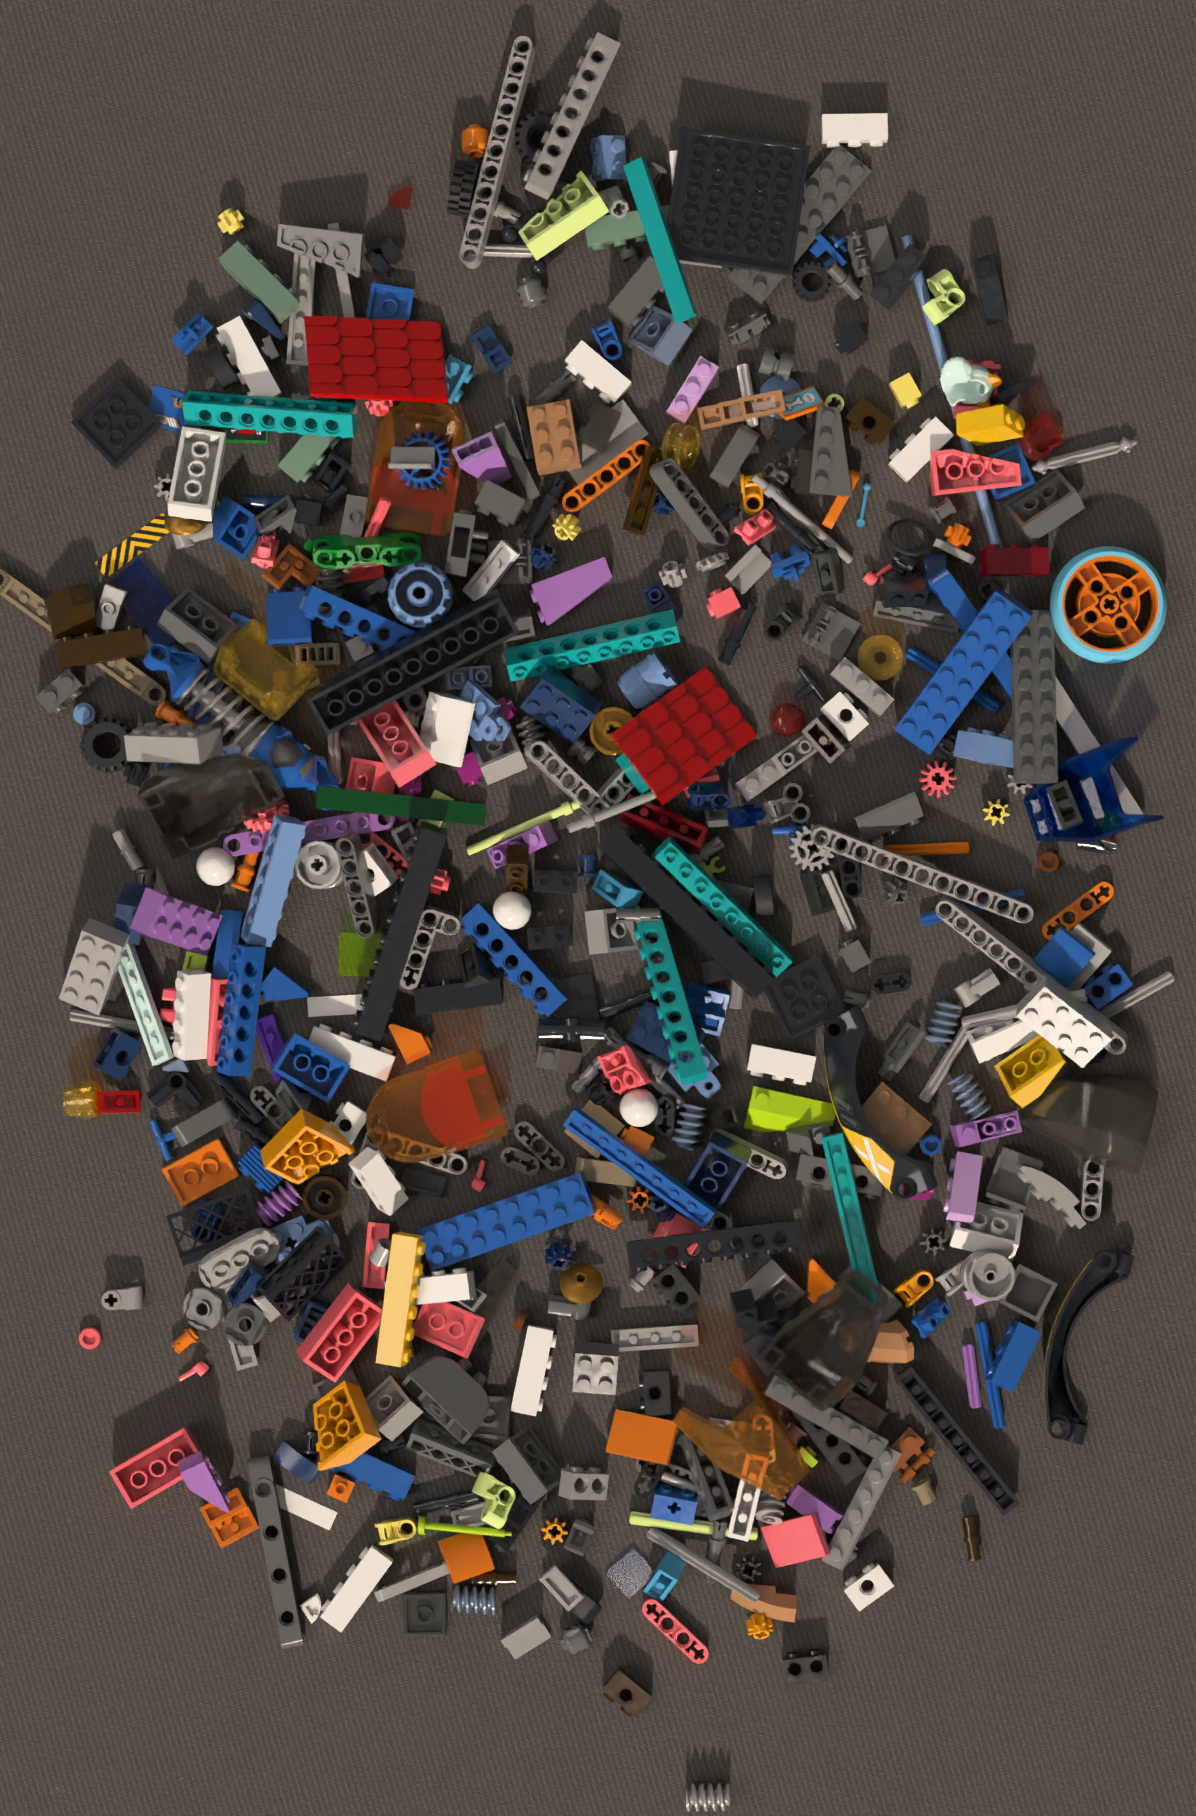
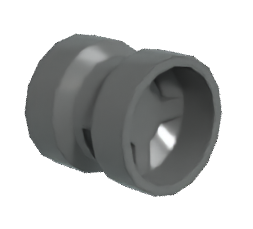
M579 737L567 754L571 757L576 756L579 763L585 766L597 749L593 746L585 745V740Z

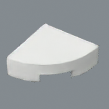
M318 1593L299 1605L311 1624L317 1619L321 1611V1598Z

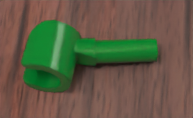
M308 538L303 547L313 555V540ZM317 556L319 561H324L323 557Z

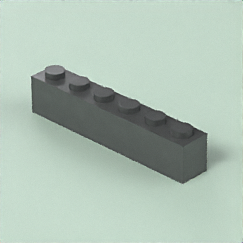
M777 1373L773 1374L764 1390L765 1395L877 1460L889 1442L887 1437Z

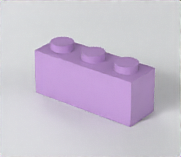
M700 356L666 411V414L685 425L718 372L719 367Z
M957 1151L955 1158H951L949 1171H953L952 1179L948 1178L946 1191H949L950 1194L949 1199H945L943 1211L947 1212V1220L972 1224L976 1211L983 1156Z

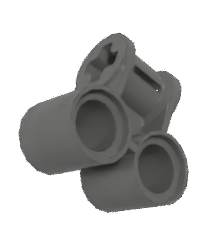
M789 783L784 787L782 792L783 798L780 797L763 804L769 812L770 824L789 818V816L793 821L803 823L810 817L808 806L802 803L798 804L797 802L802 797L803 792L800 785L796 783ZM789 787L797 788L799 792L797 798L790 799L787 796L786 791ZM797 807L805 809L806 816L804 819H797L794 816V810Z

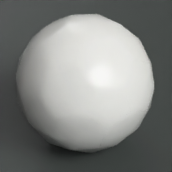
M213 847L206 849L197 859V874L206 884L212 886L225 884L234 874V859L222 848Z
M510 891L501 894L495 900L493 906L494 919L500 926L509 930L523 927L531 916L529 900L522 893Z
M633 1089L623 1096L620 1102V1113L629 1125L643 1127L649 1125L656 1118L658 1103L650 1091Z

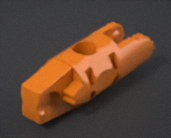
M591 1194L597 1212L590 1216L599 1223L601 1222L611 1229H616L622 1222L621 1215L610 1208L611 1206Z

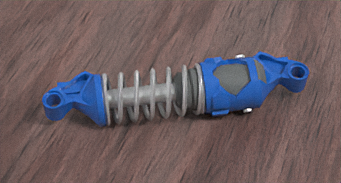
M162 644L151 646L144 657V665L153 671H167L171 700L174 703L181 704L190 695L184 706V711L189 710L198 702L202 706L195 715L196 720H199L209 711L213 715L207 724H211L213 727L219 720L224 723L221 727L222 737L232 729L235 733L229 742V747L237 744L241 748L240 756H244V759L249 763V767L258 775L263 774L270 779L273 787L276 789L281 788L284 792L314 790L315 794L317 786L340 788L337 783L338 778L329 771L324 757L311 753L309 751L310 747L306 744L302 745L295 740L293 733L286 727L274 725V722L269 724L264 721V714L258 717L251 716L254 710L253 705L248 706L239 714L237 710L243 701L242 696L237 697L228 705L226 701L231 694V687H227L219 695L215 694L220 685V678L214 679L207 686L203 685L209 675V669L204 668L205 666L201 664L198 655L190 652H181L174 645L171 647Z

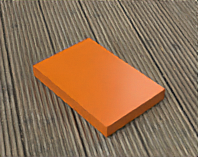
M220 1138L162 1168L182 1207L240 1176Z
M616 1409L605 1451L616 1455L669 1465L679 1423Z

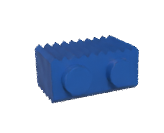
M256 1143L238 1161L241 1165L239 1170L246 1177L251 1175L256 1180L254 1184L260 1191L264 1192L266 1190L269 1193L283 1177L264 1168L260 1152L262 1147Z

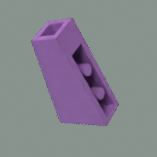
M603 557L532 584L533 590L529 592L533 603L538 602L541 610L537 611L541 623L546 622L547 627L555 623L612 579V575L606 559Z

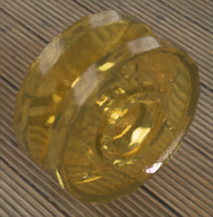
M671 424L663 439V460L672 458L682 470H690L697 460L700 448V436L697 428L693 425Z
M886 635L872 636L865 640L859 648L857 654L858 666L870 679L878 681L887 680L896 675L901 668L903 662L902 649L892 637ZM881 651L885 653L886 661L883 664L875 662L874 655L876 652Z

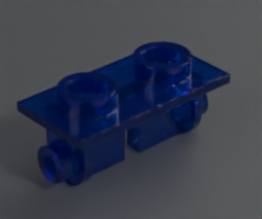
M754 804L727 808L730 829L756 826V821L763 820L766 815L763 808H754Z

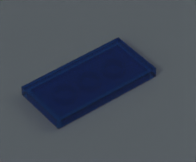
M138 558L108 584L127 591L123 607L140 628H143L149 639L154 644L170 646L176 640L158 627L157 623L165 608L174 599L141 559Z

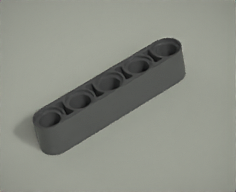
M667 458L654 463L650 467L652 479L700 544L706 550H714L726 545L729 541L727 530L677 462L672 458Z
M348 831L336 842L335 847L355 930L360 937L369 938L380 927L381 920L361 838L356 832ZM345 841H348L351 844V847L348 846ZM350 861L354 862L356 867L352 866ZM355 882H358L361 885V888L358 887ZM360 902L364 903L365 906H366V908H364V907L360 904ZM365 922L368 923L371 926V928L367 927Z

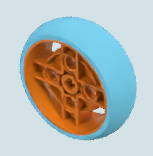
M1102 546L1078 554L1062 568L1052 587L1050 611L1058 636L1074 653L1097 663H1120L1140 655L1157 639L1166 618L1167 596L1159 574L1146 559L1125 548ZM1105 561L1117 562L1130 567L1137 574L1127 579L1117 573H1100L1094 564ZM1076 576L1082 585L1076 599L1077 615L1068 620L1065 609L1066 594L1072 580ZM1093 581H1098L1101 584L1102 589L1099 593L1091 590V583ZM1123 587L1131 589L1132 595L1130 598H1124L1121 595ZM1149 590L1151 596V615L1147 626L1141 633L1135 625L1141 610L1140 595ZM1105 599L1108 602L1111 600L1113 601L1114 605H1112V610L1110 608H1104L1103 605L1106 604L1104 602ZM1091 611L1096 615L1094 623L1086 621V612ZM1117 617H1122L1126 620L1125 628L1120 629L1116 626L1115 620ZM1088 630L1101 637L1117 636L1123 646L1100 648L1087 643L1080 636Z

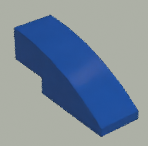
M221 909V915L223 916L218 928L212 977L227 978L232 943H240L243 911Z

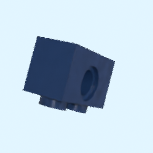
M114 1026L93 1065L99 1070L122 1080L129 1072L130 1064L134 1057L140 1053L142 1042ZM122 1051V1055L116 1058L117 1054Z

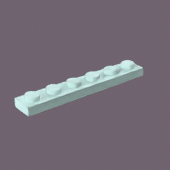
M127 943L118 970L152 1066L174 1058L134 944Z

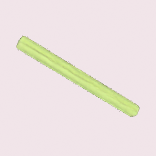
M635 1511L630 1513L629 1523L634 1525L712 1535L714 1522L694 1519L692 1526L650 1518V1513ZM729 1524L726 1526L725 1537H727ZM752 1527L749 1540L755 1541L757 1540L758 1529Z

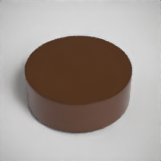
M1044 851L1038 856L1037 865L1043 872H1053L1059 866V857L1052 851Z
M524 1308L520 1310L513 1325L515 1329L522 1330L530 1311Z

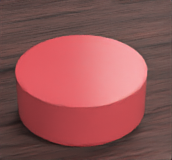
M87 1327L81 1331L79 1342L86 1349H94L101 1342V1334L98 1329Z

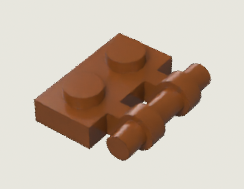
M910 1426L889 1446V1448L902 1454L893 1472L895 1473L901 1467L905 1472L899 1478L904 1483L910 1478L913 1479L917 1475L916 1472L924 1464L927 1465L931 1461L930 1458L936 1453L931 1447L925 1452L920 1449L925 1441ZM915 1453L919 1458L909 1466L906 1461Z

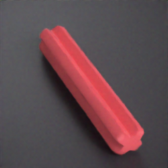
M380 498L364 537H377L391 504L389 499ZM365 547L361 551L370 553L372 549Z

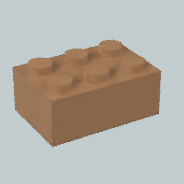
M570 400L527 407L536 467L539 475L582 468Z
M881 1081L861 1104L867 1120L879 1136L904 1155H907L932 1125Z

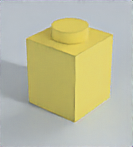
M910 373L889 384L901 408L904 406L911 408L919 403L918 399L922 395Z

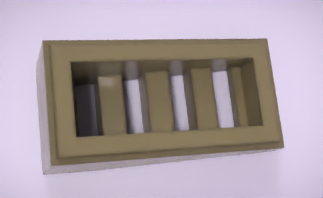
M339 643L295 644L297 667L341 664ZM320 648H324L325 660L321 661ZM329 648H333L334 660H329ZM302 649H307V661H303ZM311 649H315L316 661H312Z

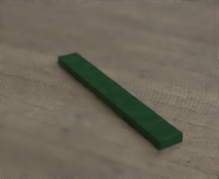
M317 786L314 808L484 826L487 804Z

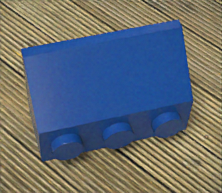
M294 1032L281 1048L270 1068L329 1103L349 1070L350 1065Z

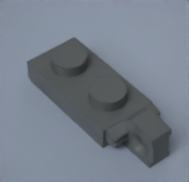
M906 1022L883 1055V1065L877 1073L890 1081L900 1071L926 1033L910 1022Z

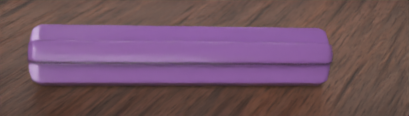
M964 1344L962 1349L970 1408L981 1407L975 1349L973 1344Z

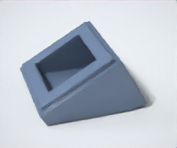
M179 1058L165 1063L162 1067L163 1071H190L187 1061Z

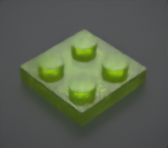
M339 932L338 976H368L369 970H374L375 968L373 958L376 949H381L382 946L380 945L381 933H374L369 938H362L357 933Z

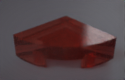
M406 187L395 192L390 197L387 206L409 210L413 188Z

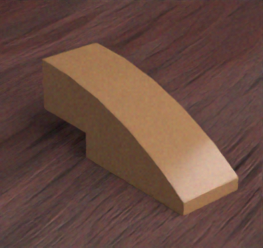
M748 1584L761 1593L758 1601L752 1603L731 1590L730 1599L744 1608L760 1615L764 1614L765 1617L795 1622L797 1595L775 1593L776 1586Z

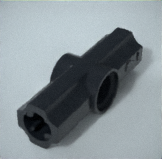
M562 1018V1020L539 1019V1038H562V1040L580 1041L581 1039H604L605 1021L582 1020L580 1018Z

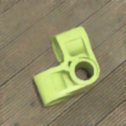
M947 269L939 271L926 280L935 298L926 303L922 308L934 326L954 313L965 301L964 292ZM949 297L953 298L956 304L952 303Z
M480 1472L472 1492L486 1500L481 1513V1520L500 1529L507 1520L508 1513L515 1500V1492L511 1487L498 1481L495 1477ZM501 1491L504 1493L503 1500L500 1499Z

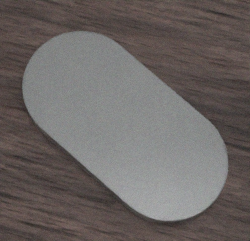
M256 1228L210 1252L201 1260L198 1267L201 1281L208 1287L213 1286L216 1288H225L234 1284L250 1261L263 1267L273 1262L278 1256L277 1252L281 1247L277 1235L267 1228Z

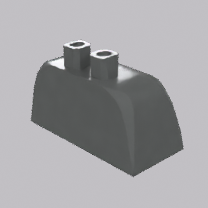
M437 1355L414 1369L402 1382L401 1387L464 1445L479 1427L490 1409V1400L482 1388L487 1378L479 1371L472 1378L467 1373L472 1364L466 1358H462L456 1363L445 1356Z

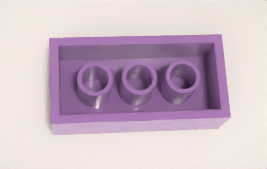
M146 887L130 928L147 936L207 956L223 915Z

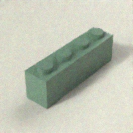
M670 205L661 206L666 223L668 222ZM638 210L626 212L625 217L620 219L612 215L602 216L585 228L588 248L592 247L593 250L605 249V245L614 244V247L625 246L627 241L633 240L636 243L648 241Z
M237 241L219 257L221 266L254 299L261 302L265 309L281 324L299 307L297 294L291 288L287 290L282 285V279L276 273L272 275L267 270L269 267L262 259L257 260L253 256L254 252L248 245H242Z
M303 435L278 464V467L298 484L301 481L305 483L313 474L311 469L315 465L320 466L327 457L324 454L328 449L331 448L333 450L341 440L339 436Z

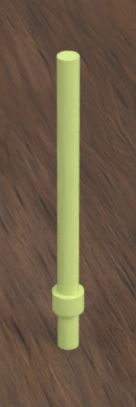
M566 801L556 809L468 846L466 850L469 855H472L565 814L567 816L573 813V810L580 807L574 801L570 803Z

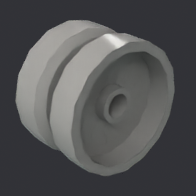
M314 841L300 849L299 858L295 862V869L298 878L303 884L310 888L330 889L343 882L335 847L336 843Z
M978 1250L964 1260L961 1268V1280L964 1287L971 1294L987 1301H994L1005 1297L1011 1291L1015 1282V1271L1011 1262L1006 1257L990 1250Z

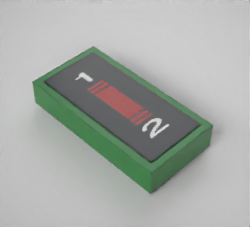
M225 427L226 443L268 444L269 431L237 430Z

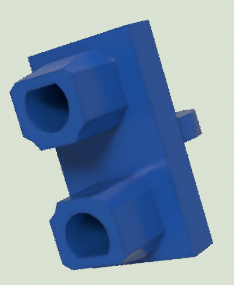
M819 234L816 237V242L809 249L810 252L818 258L827 251L831 257L823 264L825 267L834 260L841 268L847 265V262L836 251L839 249L843 254L848 251L843 245L847 239L843 236L839 240L833 234L829 238L834 244L831 246Z
M197 312L171 341L188 356L214 327Z
M799 544L789 548L792 557L784 559L781 552L770 555V566L774 579L780 576H784L785 580L793 577L796 583L799 581L798 575L805 572L804 567L811 565L807 551L804 552Z
M934 1297L922 1310H918L914 1314L911 1322L918 1328L921 1338H926L951 1314V1310L947 1303H941L938 1297Z

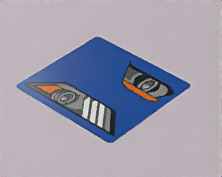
M155 385L148 409L163 424L161 428L181 433L182 427H186L182 404L186 394Z

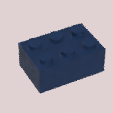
M548 666L527 692L520 708L574 744L595 718L602 702Z
M645 1001L625 1039L632 1045L654 1054L659 1059L673 1066H677L675 1059H670L667 1047L671 1046L669 1039L665 1040L662 1027L665 1026L663 1019L659 1020L656 1010L658 1006ZM673 1016L670 1018V1021L676 1023L681 1018ZM694 1025L700 1046L706 1033L703 1029ZM679 1036L676 1038V1041L681 1043L687 1038ZM684 1056L681 1060L683 1062H690L693 1058L691 1056Z
M714 1130L686 1176L683 1185L719 1212L748 1164L752 1150Z

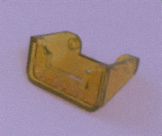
M252 619L221 644L214 663V671L222 681L272 720H279L316 680L319 670L308 662H302L296 667L266 643L267 629L255 619Z

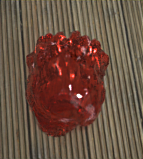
M1039 411L1035 418L1023 429V437L1018 438V444L1022 453L1030 460H1039L1047 457L1049 452L1053 450V447L1059 446L1064 442V439L1061 438L1063 429L1057 426V422H1053L1054 418L1047 411Z

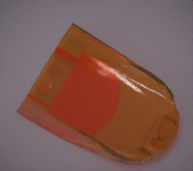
M402 401V403L395 406L392 410L390 409L385 415L378 433L365 512V525L370 524L380 498L384 497L389 499L391 504L381 527L450 538L462 470L453 455L452 449L465 444V432L461 420H459L452 411L453 409L445 403ZM419 431H423L424 438L427 432L432 433L431 439L435 435L440 436L437 443L445 441L446 444L442 449H450V452L446 453L445 457H452L451 461L445 462L446 465L451 466V469L444 468L443 470L448 476H439L442 480L441 484L434 480L435 488H431L427 483L426 490H422L421 483L418 489H414V481L410 486L405 485L408 478L404 480L399 479L403 472L396 473L395 469L388 468V464H391V447H397L398 443L405 446L403 438L407 437L411 441L410 433H414L418 438ZM422 442L413 447H427L429 443ZM435 449V464L438 466L439 455ZM423 469L421 473H418L416 478H427L434 473V471L430 469Z
M477 1048L389 1080L374 1093L366 1113L367 1131L376 1148L387 1157L404 1163L421 1162L448 1155L509 1134L482 1053Z

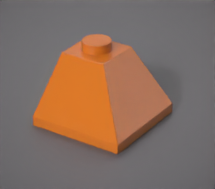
M810 1256L807 1263V1291L810 1294L807 1297L815 1306L820 1304L823 1307L838 1296L842 1289Z

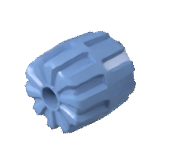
M415 562L406 565L396 572L388 588V601L395 616L404 624L425 628L444 618L449 612L453 602V590L450 580L437 566L429 563ZM425 589L426 595L423 599L414 598L416 590Z

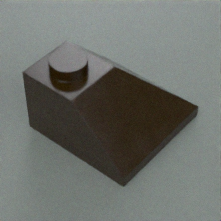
M89 583L68 586L44 598L43 601L54 640L85 633H95L97 631L95 606Z

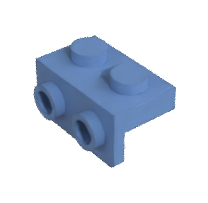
M601 135L591 139L590 150L593 158L592 173L594 181L626 180L627 177L623 168L627 164L624 136Z

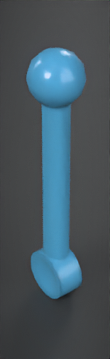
M868 482L863 484L864 494L860 517L856 522L858 527L865 525L863 519L868 491L871 489V484Z

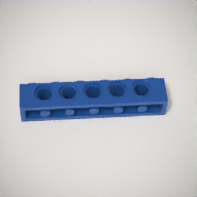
M312 585L307 586L298 607L299 610L304 611L303 616L312 620L318 617L323 620L322 624L334 629L336 625L342 628L341 633L354 637L356 634L362 637L361 642L370 646H373L374 643L381 645L380 650H384L397 643L401 637L406 638L416 633L411 629ZM323 602H326L329 606L325 614H322L319 610ZM342 611L348 613V619L344 623H341L339 620V614ZM365 619L368 624L367 629L360 631L358 627L359 622ZM385 628L387 636L385 639L380 640L378 632L380 629Z
M478 903L459 920L463 924L461 926L462 930L468 936L472 934L477 939L476 945L483 952L486 950L492 956L490 960L498 968L501 966L507 972L505 974L506 978L512 984L516 982L521 987L519 991L527 1000L530 998L536 1004L534 1008L540 1015L551 1016L569 999L513 936L496 922L494 916L482 903ZM481 923L488 925L489 931L486 935H482L478 931ZM495 939H500L503 942L501 951H496L493 948ZM510 955H515L518 959V964L515 967H511L508 964L507 960ZM525 971L532 973L533 979L530 983H526L522 979V974ZM539 987H544L547 990V997L545 999H540L537 996Z
M232 943L217 1060V1072L228 1076L251 1075L266 947Z

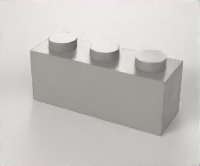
M845 657L830 674L832 678L878 717L894 701V698Z

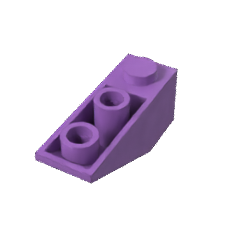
M550 821L487 849L494 868L498 869L506 865L507 844L529 845L530 854L558 841V838Z
M1017 1110L950 1125L954 1147H963L1022 1132Z
M199 1451L177 1461L180 1473L189 1490L226 1513L229 1512L227 1504L230 1502L226 1490L221 1491L219 1486L222 1483L217 1473L213 1475L211 1470L214 1468L209 1457L204 1458L202 1452Z

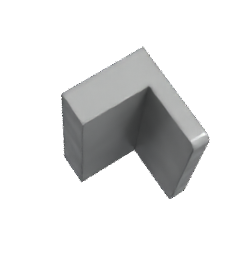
M391 447V464H388V468L435 469V447Z
M756 545L725 575V578L741 594H745L771 567V561Z
M536 1615L502 1636L501 1642L505 1648H508L513 1658L517 1659L548 1640L551 1634L539 1615Z

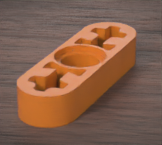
M853 469L849 473L851 491H853L861 476L859 472ZM836 497L822 525L832 529L849 497Z

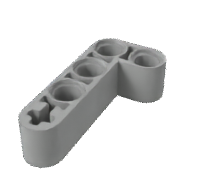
M433 906L424 907L400 980L403 988L411 990L417 987L436 931L446 935H454L459 931L460 921L456 914ZM432 912L436 918L433 922H427L423 918L424 915ZM453 919L457 924L454 928L448 929L444 925L445 921ZM420 933H426L429 939L423 943L417 940V936ZM418 953L422 956V960L414 963L410 960V956ZM410 968L414 969V980H410V982L407 983L405 977L409 976Z

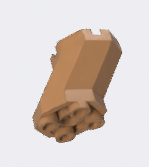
M855 1320L840 1326L842 1339L840 1347L844 1353H848L856 1366L868 1362L903 1364L914 1360L913 1343L907 1342L906 1337L909 1334L898 1320L886 1323Z

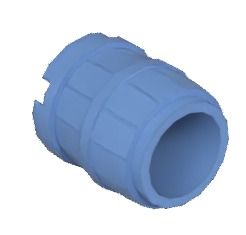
M655 651L649 653L647 658L636 665L631 666L629 670L619 677L620 680L617 682L626 698L637 710L639 708L644 709L653 702H657L669 690L672 691L679 686L667 665H664L661 657Z

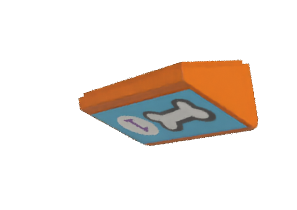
M811 386L783 396L786 411L777 414L787 421L816 411L817 406H825L816 389Z

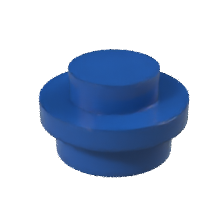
M927 1134L922 1137L920 1148L923 1153L932 1156L941 1150L942 1142L937 1135Z

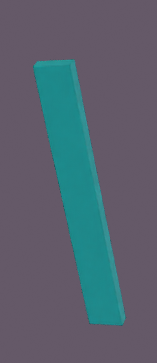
M640 157L626 164L623 168L675 323L680 324L696 316L697 312L645 158Z
M843 1132L823 1136L821 1139L860 1306L864 1307L881 1303L882 1299Z

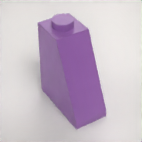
M492 432L452 449L459 467L483 482L488 480L497 485L512 478Z
M797 1485L788 1494L789 1499L786 1502L788 1505L802 1515L815 1513L820 1528L825 1532L835 1534L845 1515L844 1513L803 1486Z

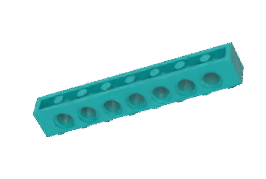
M188 391L182 402L184 424L197 427L213 426L215 428L226 427L237 430L251 429L260 432L276 431L278 433L288 432L300 435L314 434L323 437L339 436L341 438H354L359 426L357 404L200 391Z
M672 609L504 649V654L512 682L542 675L548 666L559 671L678 643L680 638Z
M671 836L654 851L655 858L769 968L776 977L792 963L791 954Z
M660 913V921H641V923H636L637 928H633L636 941L640 940L642 944L639 952L642 961L646 960L648 967L644 968L647 980L652 979L653 987H650L653 1000L658 999L659 1006L656 1007L659 1020L663 1019L665 1026L662 1027L665 1040H670L671 1046L667 1048L670 1059H675L677 1066L673 1067L676 1079L681 1078L682 1085L708 1079V1075ZM652 937L658 939L657 942L653 944L647 942V940ZM656 957L663 958V961L660 963H654L653 959ZM661 977L669 978L666 983L658 981ZM668 996H672L675 998V1000L671 1003H667L664 1001V999ZM678 1016L681 1019L674 1023L670 1021V1018ZM679 1036L687 1038L681 1043L676 1041V1038ZM684 1056H691L693 1058L690 1062H683L681 1060Z

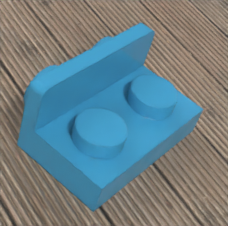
M449 355L445 362L449 403L447 404L452 406L454 402L458 403L463 395L461 388L464 383L468 384L474 372L471 371L472 365Z

